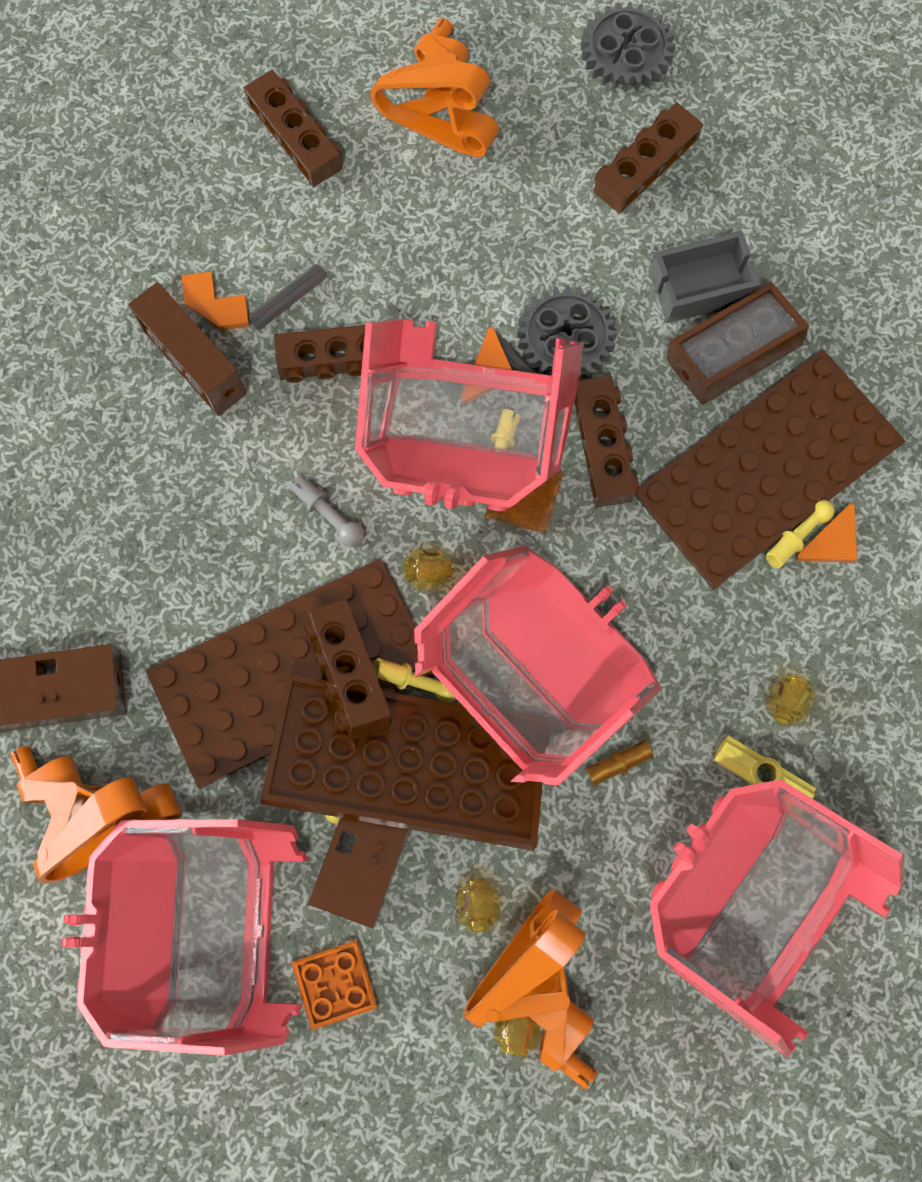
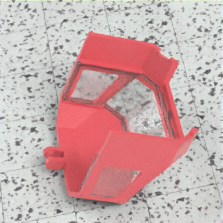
M410 319L366 322L355 450L383 487L393 488V493L399 495H412L413 492L423 493L424 503L434 506L437 504V501L444 500L445 508L454 509L457 507V504L474 506L475 502L487 504V508L490 510L506 511L507 508L512 507L561 470L578 387L583 343L570 341V345L565 346L566 339L556 338L552 375L434 359L438 321H426L425 327L413 326V320Z
M526 546L484 555L414 629L415 644H417L418 662L415 663V678L432 671L523 770L510 782L525 783L526 781L544 782L547 785H560L654 698L662 688L647 660L611 624V621L627 607V604L623 600L617 602L605 616L597 609L602 602L611 596L613 589L608 585L589 601L557 566Z
M780 779L730 789L725 797L720 796L714 803L711 810L713 815L706 825L700 824L698 827L693 824L689 825L686 831L692 837L691 841L693 843L688 847L677 842L673 848L678 854L671 866L673 871L665 882L663 880L660 881L653 889L650 910L657 953L669 969L753 1034L788 1058L796 1048V1045L792 1043L794 1039L798 1037L804 1041L810 1033L777 1010L775 1005L849 896L884 919L887 918L891 908L885 904L890 894L896 897L904 884L903 854Z
M240 819L121 820L89 856L84 915H64V923L69 925H81L84 923L83 938H80V936L62 938V947H81L77 1007L104 1047L226 1056L283 1045L290 1033L288 1027H286L290 1017L298 1016L303 1004L267 1002L274 862H309L305 851H299L295 842L299 836L294 825Z

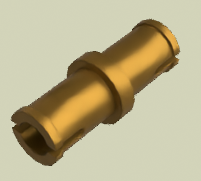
M643 739L641 742L620 752L618 750L611 752L612 756L587 766L585 769L592 784L596 787L598 784L619 774L622 776L629 774V769L654 759V755L648 742Z

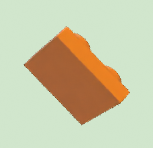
M358 939L291 962L311 1031L378 1008Z

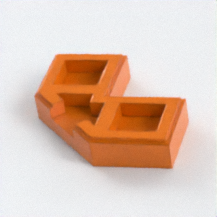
M212 271L181 275L184 303L188 309L203 317L220 331L250 327L245 295L216 299Z

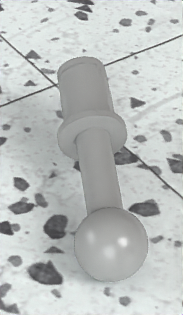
M303 474L295 479L298 484L295 485L293 482L290 484L289 490L295 493L308 506L307 510L309 512L317 510L339 531V538L345 546L356 547L362 543L364 539L362 526L356 522H347L325 501L327 498L326 492L319 491Z

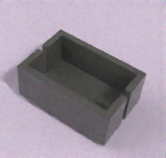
M742 230L654 252L649 273L656 293H661L659 302L667 323L726 309L760 289L762 284L753 260L748 261L751 254Z

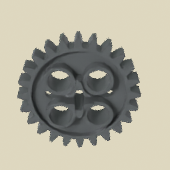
M618 2L614 11L608 5L605 6L604 14L597 11L595 20L589 19L587 28L583 30L580 50H582L581 59L586 61L585 69H593L592 78L595 79L602 76L601 85H605L609 81L613 82L612 90H615L621 84L623 85L624 92H627L629 85H633L634 89L639 91L640 83L649 88L652 79L659 82L661 74H667L668 67L672 64L676 45L673 43L674 33H668L670 24H662L663 15L654 18L653 8L644 12L643 4H640L637 9H633L631 2H628L627 8L624 9ZM622 49H624L625 51L623 52L622 59L618 64H616L621 57Z
M566 286L565 293H560L559 289L554 287L552 296L546 291H542V301L533 297L531 301L532 307H524V316L519 318L520 328L517 329V337L521 338L518 341V349H525L522 358L524 360L532 358L530 367L534 369L540 366V374L550 372L552 375L554 354L550 353L549 349L555 348L556 338L566 339L565 346L570 345V341L588 342L592 347L583 348L578 381L581 378V373L591 378L592 368L600 372L603 367L602 361L608 363L611 354L609 352L614 351L616 343L613 341L617 336V331L612 330L616 321L608 319L611 310H601L603 300L601 299L594 303L592 301L593 292L584 297L582 296L581 287L573 294L569 286ZM578 314L581 315L584 319L575 320L571 316ZM551 321L555 325L552 327L544 326L541 322Z

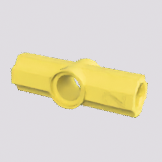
M730 736L725 737L712 760L747 781L749 785L764 783L757 776L758 767L764 766L770 772V781L781 779L812 799L814 797L815 787L783 769L776 760L763 757ZM791 798L796 804L806 809V806Z

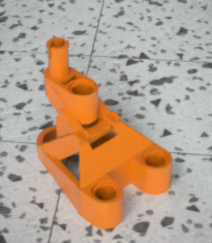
M440 18L430 34H424L414 47V52L419 62L393 69L388 74L380 76L370 91L371 100L374 107L387 119L461 154L480 158L485 155L499 134V127L490 116L471 110L475 109L489 88L491 80L487 72L480 66L466 63L469 57L468 49L462 42L448 38L453 33L454 26L448 19L445 18L443 20V18ZM428 88L425 92V97L398 105L390 102L383 92V89ZM448 109L450 122L429 115Z
M30 746L15 749L16 752L12 751L10 753L20 779L17 783V788L22 802L46 803L51 816V821L38 850V858L33 863L39 883L47 884L61 881L89 867V856L121 820H179L182 817L181 809L168 783L153 786L142 793L139 792L132 777L118 779L106 786L85 785L82 783L71 756L59 757L38 769Z
M553 888L534 908L468 1000L462 1015L476 1028L482 1027L488 1021L499 1022L530 1017L544 1028L539 1050V1061L553 1072L558 1069L579 1084L582 1089H586L589 1087V1083L586 1081L589 1080L592 1083L596 1077L597 1070L589 1066L573 1052L590 1032L594 1019L570 1001L568 979L564 970V966L580 948L586 933L575 925L582 910Z

